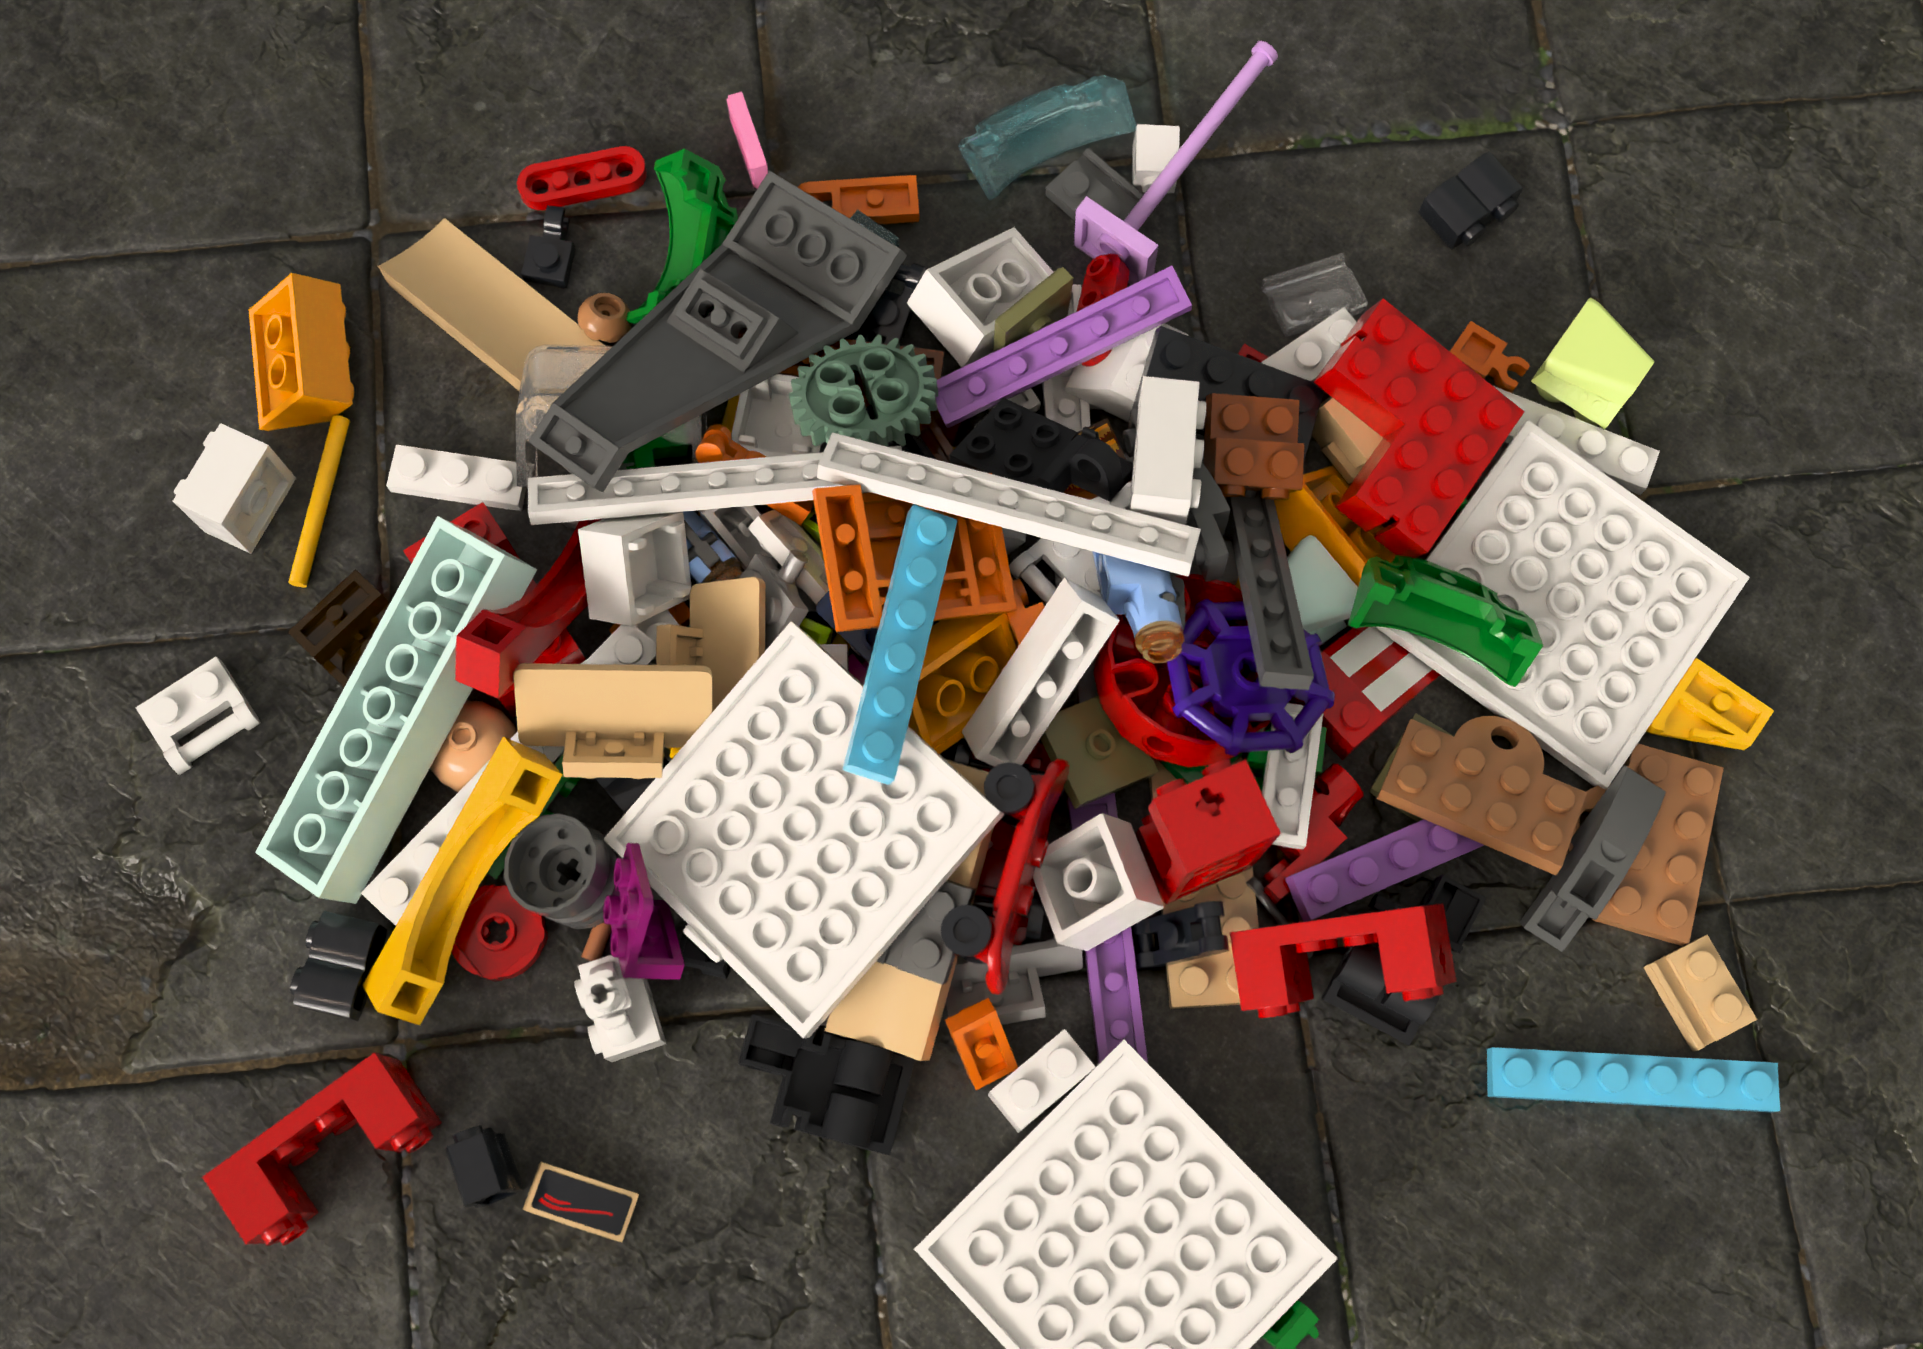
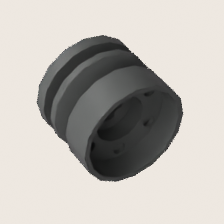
M560 813L543 815L524 827L511 841L504 860V879L510 895L523 908L574 929L592 928L604 922V901L607 895H613L615 888L614 866L617 858L622 857L604 840L605 834L593 829L577 818Z

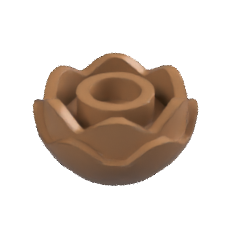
M610 293L594 294L588 297L578 309L579 327L592 340L615 343L626 335L632 327V323L626 321L627 312H630L629 307L616 295Z

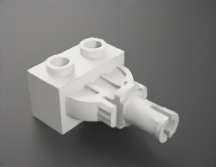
M612 955L578 965L581 979L575 980L574 984L582 1008H585L588 1017L594 1021V1025L588 1026L587 1029L595 1054L603 1052L604 1059L614 1062L667 1044L648 979L623 978L619 959L612 957Z

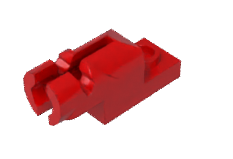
M1333 763L1314 782L1315 789L1313 788L1306 847L1301 850L1276 845L1290 859L1292 864H1289L1283 858L1264 876L1270 883L1264 888L1265 893L1274 904L1278 903L1290 892L1285 880L1286 877L1321 863L1348 838L1338 827H1340L1351 809L1364 794L1355 779L1339 764Z

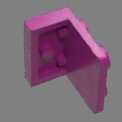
M628 842L623 858H617L615 862L613 895L606 896L603 908L604 923L610 924L612 929V957L619 959L623 978L680 980L685 964L669 904L665 900H653L639 843Z

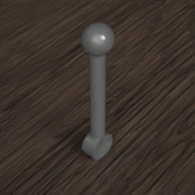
M1255 877L1248 880L1246 884L1254 891L1256 897L1262 902L1278 925L1289 924L1265 893L1260 881ZM1314 951L1307 952L1308 959L1312 957Z

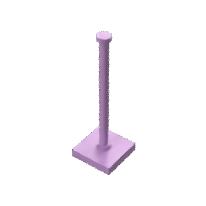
M1258 41L1252 48L1253 55L1124 221L1089 197H1085L1076 209L1075 247L1093 259L1100 255L1117 254L1130 270L1128 283L1131 285L1154 274L1158 244L1138 231L1265 66H1271L1276 61L1278 54L1270 44L1264 41Z

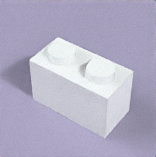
M1064 1029L989 1091L988 1096L1019 1133L1092 1072L1096 1066Z

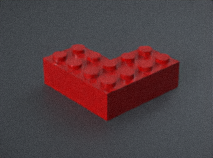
M1383 298L1361 315L1340 344L1342 347L1335 351L1314 380V383L1383 437L1335 508L1366 532L1389 521L1392 517L1396 522L1379 530L1374 538L1395 555L1417 558L1429 552L1525 411Z

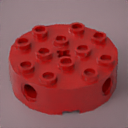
M1189 574L1188 576L1176 575V577L1184 580L1185 623L1195 612L1196 603L1204 599H1209L1213 603L1243 601L1241 590L1231 583L1217 579L1205 582L1203 576L1199 574ZM1125 614L1116 615L1120 621L1097 654L1094 677L1101 707L1120 735L1150 757L1184 767L1212 765L1221 760L1233 758L1234 756L1225 754L1224 747L1184 717L1177 718L1172 710L1175 701L1167 662L1161 656L1162 650L1150 651L1139 647L1135 642L1133 631ZM1247 620L1227 621L1229 627L1248 626ZM1205 629L1193 644L1206 650L1216 638L1208 629ZM1187 664L1192 692L1203 687L1199 666ZM1243 664L1240 674L1246 680L1254 682L1258 678V673L1251 672L1249 665ZM1210 701L1202 706L1228 727L1231 726L1233 718L1217 714ZM1249 721L1245 733L1263 732L1271 721Z

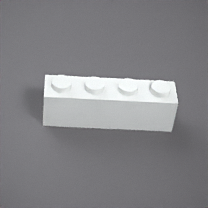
M1064 577L962 730V734L975 758L993 767L1007 762L1022 766L1120 621L1102 597Z

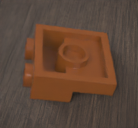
M1211 393L1206 396L1203 464L1214 478L1224 497H1245L1246 490L1262 491L1261 499L1288 500L1289 493L1302 490L1304 443H1298L1299 400Z

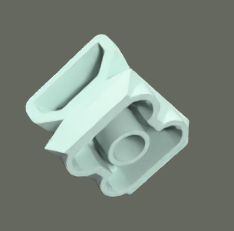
M1309 535L1295 546L1287 559L1303 629L1311 635L1318 634L1322 644H1324L1329 638L1347 627L1344 620L1350 618L1358 586L1315 536Z

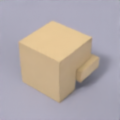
M1329 396L1320 404L1312 437L1321 448L1324 447L1321 449L1345 481L1350 484L1383 437L1333 397Z

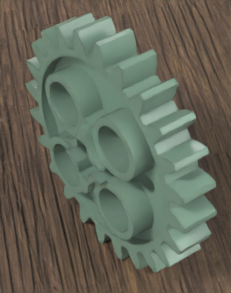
M858 335L854 345H849L842 338L840 339V348L837 350L828 345L823 346L824 357L809 355L810 367L799 366L797 368L799 378L791 380L793 392L789 393L794 423L795 425L799 424L803 437L811 435L814 446H818L825 441L828 443L832 432L889 447L888 442L893 440L899 445L904 446L906 445L905 433L919 436L921 434L919 423L930 424V411L937 410L936 397L939 395L933 365H927L924 353L915 356L914 345L912 344L900 350L898 338H894L887 345L882 344L881 335H877L872 343H866L863 335ZM853 370L858 371L861 377L866 399L872 405L875 420L869 418L862 391L856 385Z

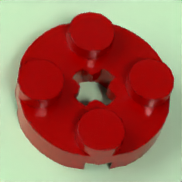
M505 885L479 887L466 910L451 952L456 961L475 976L494 982L514 978L527 971L537 961L542 949L546 945L548 932L546 930L545 917L523 908L510 895L508 887ZM495 921L500 925L508 922L510 927L506 932L508 938L503 943L493 941L489 944L486 938L491 934L488 927L491 922Z

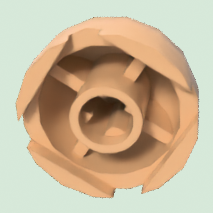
M466 701L435 757L430 770L442 784L459 792L491 759L503 736L510 739L517 732V728L502 710L482 701Z

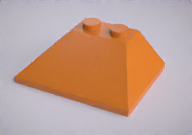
M860 484L815 488L812 490L836 632L879 627L907 513L913 503L871 492L862 493ZM920 506L958 520L933 621L1016 611L1017 607L1002 527Z

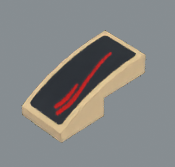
M540 1161L523 1210L596 1235L623 1242L639 1194Z

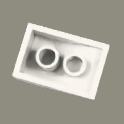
M1013 227L927 269L907 304L961 367H964L993 352L995 319L1049 277L1053 270Z

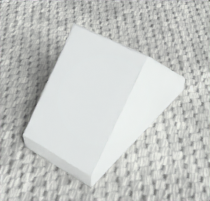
M754 505L699 510L701 518L736 556L737 563L746 570L755 553L772 559V555L762 549L758 539L748 529L757 516L761 515Z

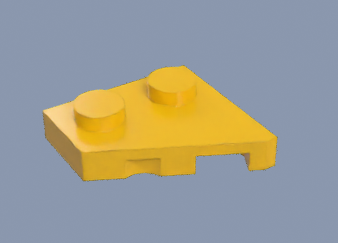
M1695 658L1646 731L1654 735L1745 750L1753 744L1774 710L1698 658Z

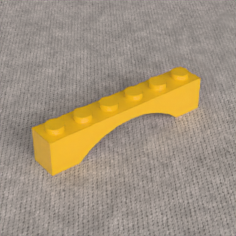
M503 736L362 985L377 1012L421 1025L444 984L448 961L456 935L481 881L508 843L524 827L539 817L563 775L544 753Z

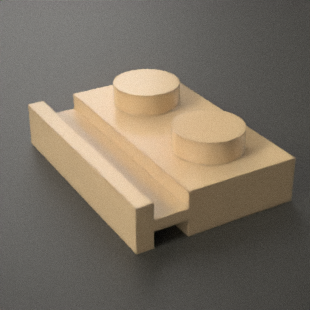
M1708 935L1702 936L1643 967L1692 1052L1701 1050L1712 1042L1718 1041L1757 1020Z

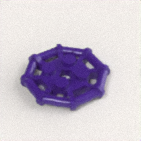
M1204 599L1196 603L1195 612L1186 621L1183 635L1180 636L1178 644L1171 645L1161 652L1162 658L1167 662L1175 701L1172 710L1177 718L1184 717L1224 747L1225 754L1236 757L1241 752L1286 750L1289 753H1294L1303 747V739L1323 712L1333 707L1335 700L1334 692L1329 689L1319 647L1322 644V640L1318 634L1311 635L1304 630L1314 674L1309 690L1260 686L1259 678H1256L1254 682H1250L1240 674L1243 664L1249 665L1251 672H1257L1249 627H1229L1227 621L1247 620L1244 602L1213 603L1209 599ZM1208 629L1216 638L1206 650L1194 645L1193 643L1201 633ZM1187 664L1199 666L1203 687L1192 692ZM1293 696L1305 701L1304 707L1294 720L1284 709ZM1210 701L1217 714L1233 718L1231 726L1228 727L1202 706ZM1270 720L1275 731L1245 733L1249 721Z

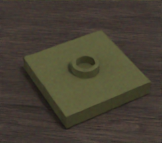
M1064 267L1058 268L995 319L993 352L1068 316L1074 278Z
M1099 696L1059 711L1040 738L1051 762L1060 758L1069 763V774L1064 788L1074 809L1150 778L1159 772L1152 757L1120 735L1102 709Z

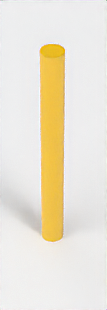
M333 415L288 581L289 584L296 587L306 588L350 424V420L343 416Z

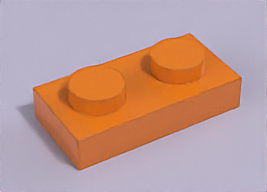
M989 998L966 1007L959 1013L945 1019L975 1090L1004 1077L1018 1068L997 1012Z

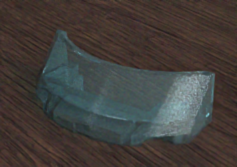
M1104 75L1091 77L1089 80L1074 86L1062 84L1023 98L1010 106H1006L975 126L977 133L963 138L958 146L961 155L987 198L992 200L998 197L1002 190L1017 177L1036 165L1073 148L1101 139L1131 133L1136 130V122L1125 82Z

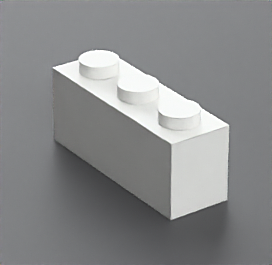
M1143 376L1138 403L1130 511L1186 525L1189 508H1198L1201 480L1193 479V468H1201L1204 440H1196L1195 438L1196 429L1203 430L1206 415V402L1198 401L1199 382Z

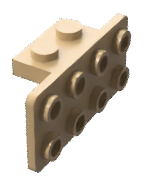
M757 577L695 584L690 590V627L672 624L657 626L656 665L709 667L712 670L713 711L765 652L766 585L764 580Z
M522 663L517 665L514 671L518 739L525 746H565L563 756L564 777H583L587 779L597 777L662 778L664 748L683 747L713 712L712 670L707 666Z

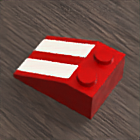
M1353 627L1321 652L1329 689L1335 694L1333 707L1323 712L1322 727L1327 728L1325 742L1343 761L1437 679L1440 674L1376 627H1361L1358 629ZM1294 696L1289 701L1291 704L1305 705V701Z

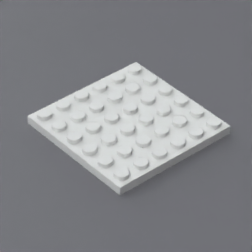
M1527 420L1467 501L1466 506L1459 512L1425 559V561L1435 563L1452 571L1454 570L1498 593L1497 597L1503 604L1512 609L1523 611L1534 620L1543 647L1516 687L1507 685L1470 658L1436 641L1403 630L1387 627L1376 628L1495 715L1512 720L1527 729L1535 737L1543 750L1591 785L1607 789L1750 577L1530 420Z
M790 622L663 769L662 778H655L605 836L604 840L622 858L628 842L639 843L650 886L802 1038H809L1002 818L1004 813L991 804L977 788L909 726L896 777L890 785L842 770L864 685L797 624Z
M1125 1040L914 1248L1006 1349H1250L1338 1259Z

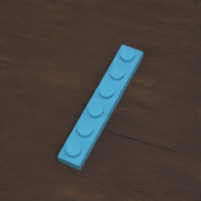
M915 504L912 505L907 513L842 769L890 785L896 777L958 521Z
M1498 1047L1487 1049L1488 1097L1780 1112L1778 1063Z

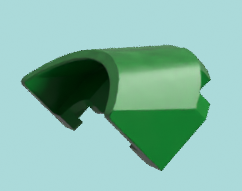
M682 149L655 161L654 170L665 196L669 216L670 241L665 268L654 291L648 293L647 300L637 309L627 312L626 321L629 323L637 324L722 245L738 220L736 208L728 206L723 191L726 179L719 166L687 149ZM714 306L707 311L706 315L714 309Z
M1396 555L1392 563L1378 556L1368 559L1362 572L1348 622L1349 626L1357 629L1361 627H1387L1426 637L1470 658L1493 673L1504 683L1513 687L1518 685L1543 647L1534 620L1523 611L1512 609L1503 604L1497 597L1498 593L1459 572L1449 570L1429 561L1408 556Z

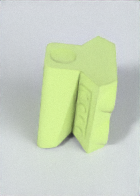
M1590 297L1531 382L1536 385L1539 395L1545 400L1557 403L1562 401L1573 408V413L1577 419L1606 429L1621 407L1637 389L1655 361L1598 301Z

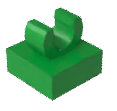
M1297 1300L1261 1337L1275 1349H1297L1296 1346L1307 1334L1314 1339L1319 1336L1318 1329L1314 1326L1319 1321V1318L1306 1305Z

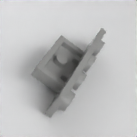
M1055 937L1042 942L1013 945L1007 985L1005 990L999 995L992 994L987 987L985 979L986 972L988 971L987 964H973L958 955L946 999L948 1018L986 998H989L994 1006L1001 1025L1046 1017L1045 1004L1038 977L1082 969V950L1057 944Z

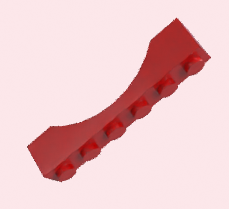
M602 519L579 521L571 538L551 569L522 599L506 608L498 610L483 609L456 635L455 681L499 698L514 683V671L517 665L533 663L588 606L578 529Z

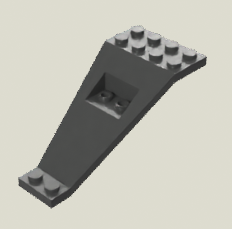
M769 171L722 245L552 403L528 442L594 489L604 492L628 453L808 358L809 355L823 350V346H830L840 341V339L857 332L907 255L897 246ZM714 306L711 315L706 317L707 311ZM747 327V331L745 332L743 337L738 338L740 331L743 328Z

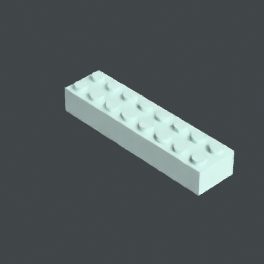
M437 516L255 852L318 898L353 904L358 902L361 892L365 889L473 689L455 681L456 635L483 609L498 610L506 608L522 599L537 571L536 568L475 533Z

